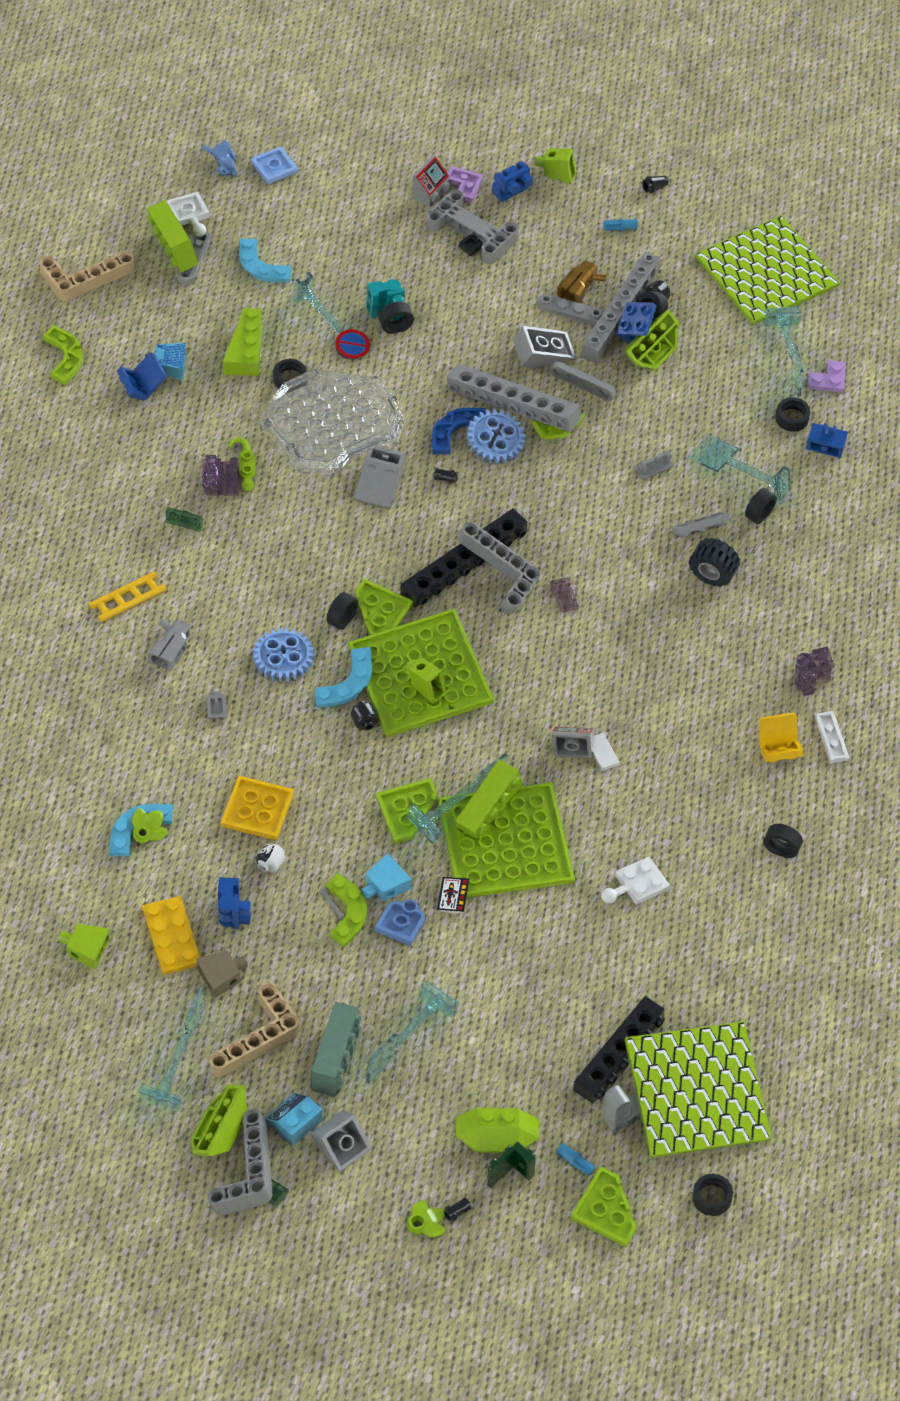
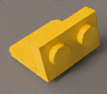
M796 713L773 715L759 719V747L765 762L774 763L778 760H793L797 757H803V749L798 742Z

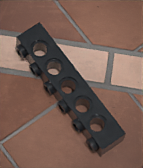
M644 996L575 1079L573 1091L592 1104L597 1099L601 1100L606 1093L607 1086L609 1084L612 1086L616 1082L617 1074L620 1070L625 1071L630 1064L625 1038L630 1035L653 1034V1030L656 1027L660 1028L665 1021V1008ZM605 1064H611V1065H613V1066H612V1067H608V1066H606ZM594 1078H598V1079H600L601 1081H595V1080H593V1079H594Z

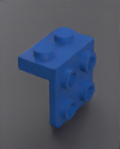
M627 302L616 334L628 344L635 336H646L656 310V305L654 303Z
M152 352L134 370L122 366L117 370L120 381L127 390L126 393L131 398L143 401L147 400L166 379V373L156 355Z

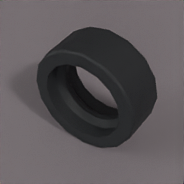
M404 302L388 304L380 311L378 316L382 329L388 334L406 331L414 322L411 308ZM404 315L398 320L389 321L391 318L395 316Z
M283 359L279 361L273 369L274 385L283 392H296L302 389L307 382L306 366L296 359ZM286 370H294L299 372L301 376L289 381L282 379L279 375Z
M796 397L783 399L778 403L776 409V423L782 429L790 432L803 430L809 423L810 407L805 401ZM795 409L800 411L803 417L795 420L789 419L783 415V411Z
M761 488L749 501L745 510V516L754 523L760 524L773 511L777 502V496L768 489Z
M346 592L340 593L329 607L326 618L327 623L343 630L352 621L357 612L358 599Z
M779 823L769 826L763 843L771 853L784 858H793L797 856L803 843V838L794 828Z
M714 1173L705 1174L694 1185L693 1203L698 1211L705 1215H721L727 1212L731 1206L733 1188L728 1179L722 1175ZM708 1185L720 1187L725 1192L724 1201L720 1204L705 1202L700 1195L702 1188Z

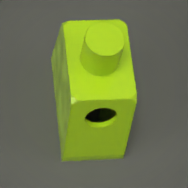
M549 148L544 157H536L535 166L543 167L546 177L571 184L576 174L573 149Z
M424 658L417 662L410 660L406 664L405 668L409 671L412 685L431 704H434L447 693L442 671Z
M77 924L73 933L62 931L59 942L67 945V956L92 969H96L110 940V932L108 928Z

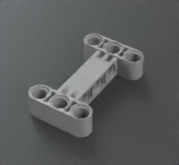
M451 190L428 211L427 228L430 231H439L445 225H448L466 237L470 234L474 235L483 242L482 261L486 264H493L517 242L518 225L514 222H507L500 229L494 227L463 208L464 194L462 191Z

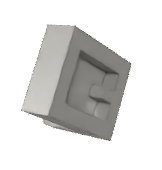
M221 691L210 692V695H206L208 719L227 718L226 694H221Z

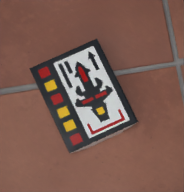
M442 877L437 906L438 911L457 914L464 912L469 878Z

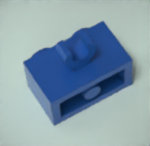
M813 423L806 449L841 458L848 432L837 429L836 426H833V428L828 427L826 423L823 425Z

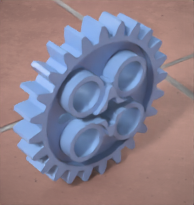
M487 409L485 415L480 412L479 417L474 416L473 421H470L466 437L469 440L468 446H472L471 452L477 451L476 457L482 455V461L487 458L489 459V464H491L492 460H495L497 465L499 460H502L505 464L507 459L512 461L513 456L518 457L519 452H522V446L525 444L526 434L523 433L524 427H520L521 422H515L516 416L510 418V412L504 415L503 410L497 413L496 409L493 410V413H490ZM503 425L502 429L500 430V434L496 437L492 448H488L492 443V439L496 436L499 427Z
M278 627V632L271 629L270 635L264 632V638L259 637L258 642H255V648L253 649L255 668H259V673L264 672L265 678L271 675L272 681L276 677L279 678V682L283 678L289 682L290 677L297 680L296 675L303 677V671L309 672V667L313 666L314 647H312V641H308V636L303 637L302 632L296 634V629H293L291 632L288 631V627L285 628V631Z

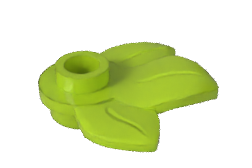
M138 808L134 812L132 824L134 826L133 838L136 842L144 844L150 840L160 841L167 835L168 831L161 827L163 822L162 811L156 810L146 814L143 809ZM143 830L146 832V835L141 836L139 832Z
M425 1200L415 1203L412 1207V1216L407 1220V1229L412 1234L419 1235L423 1233L427 1237L432 1238L443 1235L446 1230L440 1223L445 1216L443 1213L444 1209H428ZM418 1222L421 1226L415 1227L413 1224Z

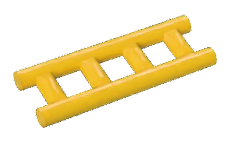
M153 571L90 602L89 606L92 610L98 607L102 613L98 616V619L102 623L167 591L165 584L157 586L154 582L157 574ZM147 583L151 590L141 594L137 587ZM130 591L135 598L125 602L121 595ZM114 599L118 607L108 610L105 603Z

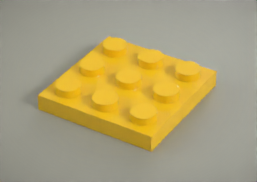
M238 775L220 822L221 827L277 841L295 794L294 789Z

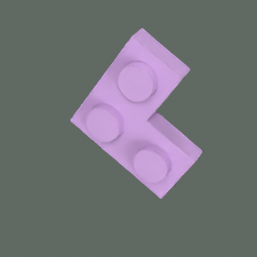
M451 166L448 171L449 184L460 186L458 190L464 194L463 201L472 203L483 181V175Z
M828 360L827 374L809 372L808 389L843 393L846 362Z

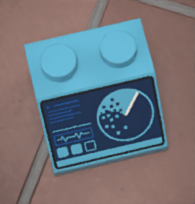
M293 1093L264 1119L293 1146L323 1121L322 1109L310 1097Z

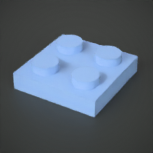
M281 146L251 158L252 165L267 185L298 173L297 166Z

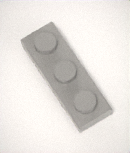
M720 511L672 526L671 528L673 534L686 537L691 535L690 532H702L712 525L714 527L722 526L725 521L730 519L727 512Z

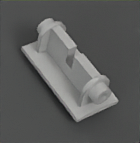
M663 451L654 458L640 461L638 465L634 466V469L643 480L674 467L670 460L672 455L670 451Z

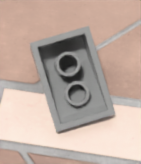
M522 326L512 339L522 367L539 368L553 365L557 361L568 362L577 359L567 331Z

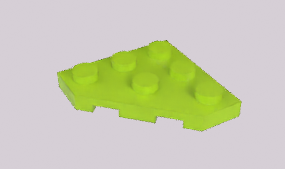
M366 579L362 580L355 591V598L358 599V607L369 635L400 626L413 606V600Z
M431 778L376 793V800L394 844L412 840L436 801L437 791Z
M600 1166L572 1212L570 1219L627 1248L636 1233L637 1227L632 1218L630 1206L621 1186L619 1175Z

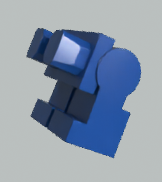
M523 161L516 163V166L512 165L504 169L502 173L498 172L494 175L495 182L492 184V193L501 202H504L513 197L514 194L517 195L529 189L533 184L530 168Z
M219 877L218 913L220 925L226 928L233 926V929H239V924L250 925L251 901H240L239 878Z

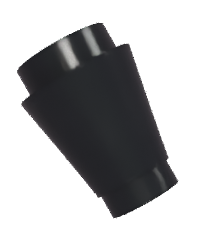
M666 175L647 176L642 181V187L645 192L653 193L667 186L669 181Z

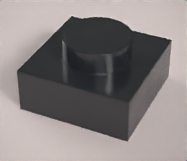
M472 234L459 242V248L470 256L482 249L483 242Z

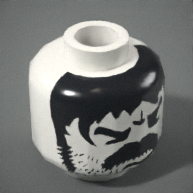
M266 844L256 856L258 868L264 873L277 872L285 861L284 850L277 844Z

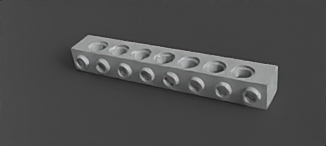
M647 252L643 253L582 344L581 358L598 364L617 335L616 333L626 303L636 302L638 296L645 292L646 287L651 284L659 272L660 257Z
M457 364L446 377L448 389L452 392L571 432L581 419L580 405L461 364Z

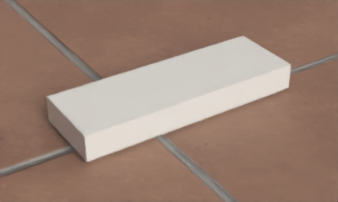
M829 711L815 714L814 718L830 764L848 761L849 755L834 712Z

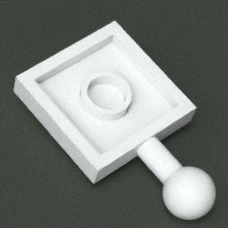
M198 192L167 200L182 226L192 223V231L196 237H202L206 234L205 225L198 221L210 218V212Z
M646 857L616 871L615 876L622 886L615 889H604L601 893V898L605 903L611 904L615 902L617 896L627 892L635 905L670 889V884L652 859Z

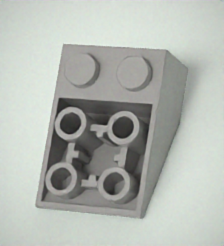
M371 445L364 461L354 500L389 508L406 468V454Z

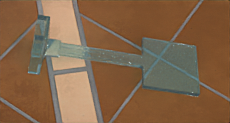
M800 307L765 309V327L779 326L782 329L788 354L792 360L791 374L797 397L801 396L804 368L798 346H794L789 325L800 324L801 309Z
M708 435L688 455L689 459L717 473L724 465L728 464L768 483L769 486L774 488V494L777 496L776 503L780 505L783 503L782 495L785 493L790 496L791 494L790 468L783 466L775 476H770L732 458L739 451V448L714 436Z
M504 753L480 771L473 783L464 787L434 811H430L425 815L414 803L408 808L410 812L406 817L433 844L438 840L441 832L434 824L438 820L437 818L469 794L475 793L497 761L501 759L506 762L508 755Z
M425 980L420 987L419 997L427 1002L424 1009L398 1035L393 1033L369 1058L366 1083L370 1084L394 1058L396 1048L431 1013L439 1010L449 1018H452L456 1014L454 1008L458 1005V1002Z
M199 987L184 1022L185 1031L179 1039L163 1081L159 1083L157 1089L141 1084L138 1091L141 1093V1099L178 1111L180 1110L182 1105L180 1096L169 1092L171 1082L188 1041L192 1039L206 1006L203 988Z

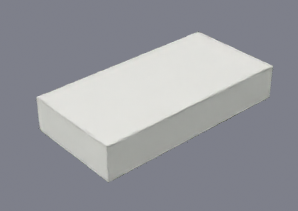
M605 734L595 735L593 756L601 771L619 766L620 762Z

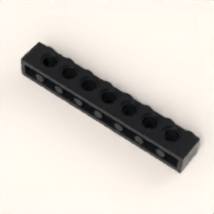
M512 508L484 527L483 530L509 547L514 540L523 538L526 535L528 521ZM460 543L401 583L400 595L413 600L414 608L424 605L429 598L439 595L445 587L454 585L461 576L465 577L473 568L483 565L485 560Z

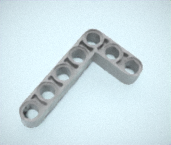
M472 522L465 523L457 535L458 541L515 582L500 604V608L505 614L514 613L539 579V570Z
M619 1085L612 1087L605 1093L602 1118L613 1133H618L617 1130L625 1129L634 1124V1121L637 1119H642L637 1094L635 1093L627 1097Z
M250 1109L243 1116L247 1180L216 1187L208 1193L207 1199L214 1211L219 1215L264 1205L272 1198L268 1125L258 1109Z

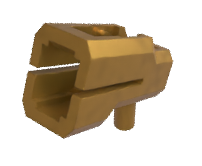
M585 260L579 267H573L557 286V295L563 299H567L571 295L568 300L579 303L584 298L585 289L594 280L606 282V275L597 274L598 267L593 262Z

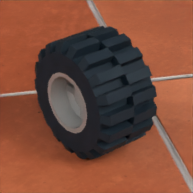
M705 538L699 542L691 555L689 568L699 580L712 586L722 587L730 583L740 566V558L738 553L734 551V548L730 547L726 542L724 543L714 538Z

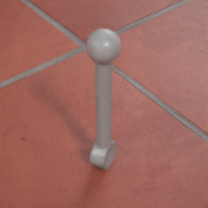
M322 888L320 894L325 896L338 914V919L343 920L345 914L338 909L330 898L327 888Z

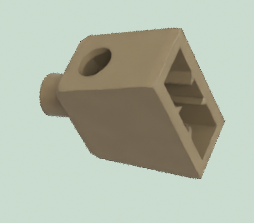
M228 951L196 959L197 970L213 998L218 997L241 982L240 970L248 967L244 956L233 960Z

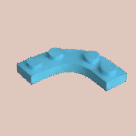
M240 239L239 259L245 271L262 281L291 282V266L269 265L262 262L257 256V239Z
M370 647L351 649L352 669L345 681L333 686L315 688L317 708L346 704L357 698L364 687H367L372 675Z
M144 804L122 814L115 822L111 831L109 855H130V844L134 830L132 817L138 808L143 809L146 814L156 810L162 811V824H172L173 804Z

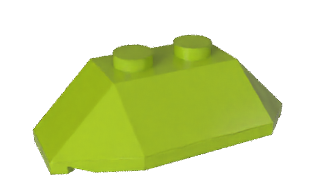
M667 309L651 322L646 336H636L626 346L625 353L636 366L656 370L677 349L679 321Z
M228 1084L224 1091L217 1095L208 1105L190 1139L194 1155L213 1156L231 1150L243 1127V1116L247 1112L244 1085Z
M477 1107L456 1116V1137L477 1153H503L509 1145L513 1146L517 1141L527 1148L539 1139V1119L521 1109Z

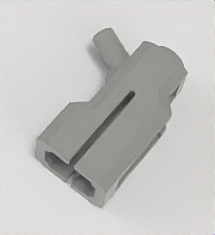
M162 619L159 625L166 632L162 640L155 641L149 650L148 661L160 666L162 661L165 660L161 667L172 671L187 648L186 642L191 635L190 626L185 621L175 620L170 625L165 619Z

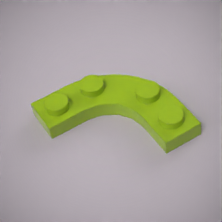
M52 325L43 335V340L59 348L63 352L64 358L51 372V378L66 386L80 370L83 362L81 345L75 336Z
M337 873L325 885V888L345 904L347 912L343 920L329 933V937L345 948L365 925L367 903L361 890L343 875Z

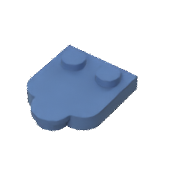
M405 900L403 903L394 901L386 907L375 926L374 932L411 946L424 925L425 915L414 900Z

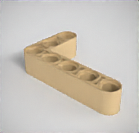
M128 251L119 253L69 276L66 275L53 257L45 256L40 259L42 277L62 301H69L126 276L135 270L134 255Z
M266 983L259 988V1002L272 1022L213 1053L209 1059L210 1072L213 1076H225L297 1036L299 1020L275 985Z

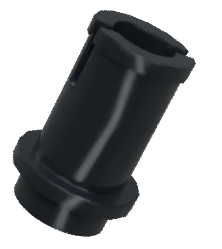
M435 469V480L447 481L450 484L457 482L458 472H455V470Z
M464 1197L452 1206L447 1205L443 1213L448 1221H455L458 1216L472 1208L469 1200Z

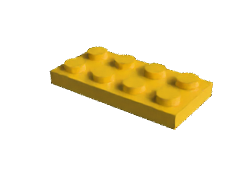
M181 896L142 905L143 914L162 975L196 967V959L200 958Z

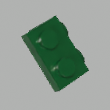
M518 1141L513 1146L509 1145L503 1151V1155L500 1158H495L489 1163L487 1186L491 1188L512 1168H515L529 1181L535 1176L536 1157L533 1151L525 1148Z

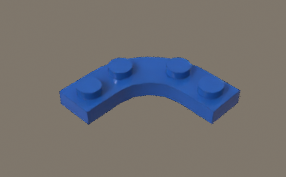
M459 408L447 412L446 416L441 420L438 419L432 431V454H450V438L452 433L460 427L469 426L470 421H473L474 416L479 417L480 412L485 415L486 409Z

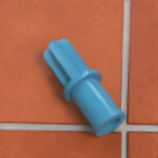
M637 218L603 221V229L605 231L620 230V232L630 229L637 230L638 220Z
M564 1143L556 1151V1154L569 1162L571 1167L575 1166L586 1175H591L596 1168L595 1165L583 1158L580 1152H575Z

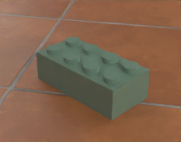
M339 1002L334 1003L311 1071L312 1091L336 1097L337 1091L342 1090L344 1084L343 1074L349 1070V1056H353L356 1047L354 1043L355 1038H359L362 1027L360 1023L362 1016H359V1007Z

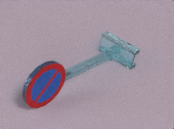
M308 272L304 281L301 282L299 279H296L292 300L296 304L304 299L309 301L337 332L335 349L338 354L348 360H358L366 356L370 350L369 338L362 331L356 329L345 330L315 297L312 291L314 276Z

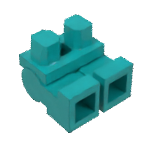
M391 279L385 283H382V281L367 283L366 308L371 318L378 317V313L388 304L394 302L405 303L404 287L401 288V283L398 280ZM404 315L395 316V317H393V319H394V320L400 319V318L403 317Z

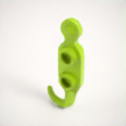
M237 437L229 442L228 447L232 448V445L235 443L243 445L239 455V474L244 479L242 489L252 491L255 486L252 479L256 475L255 454L252 452L250 444L246 439Z

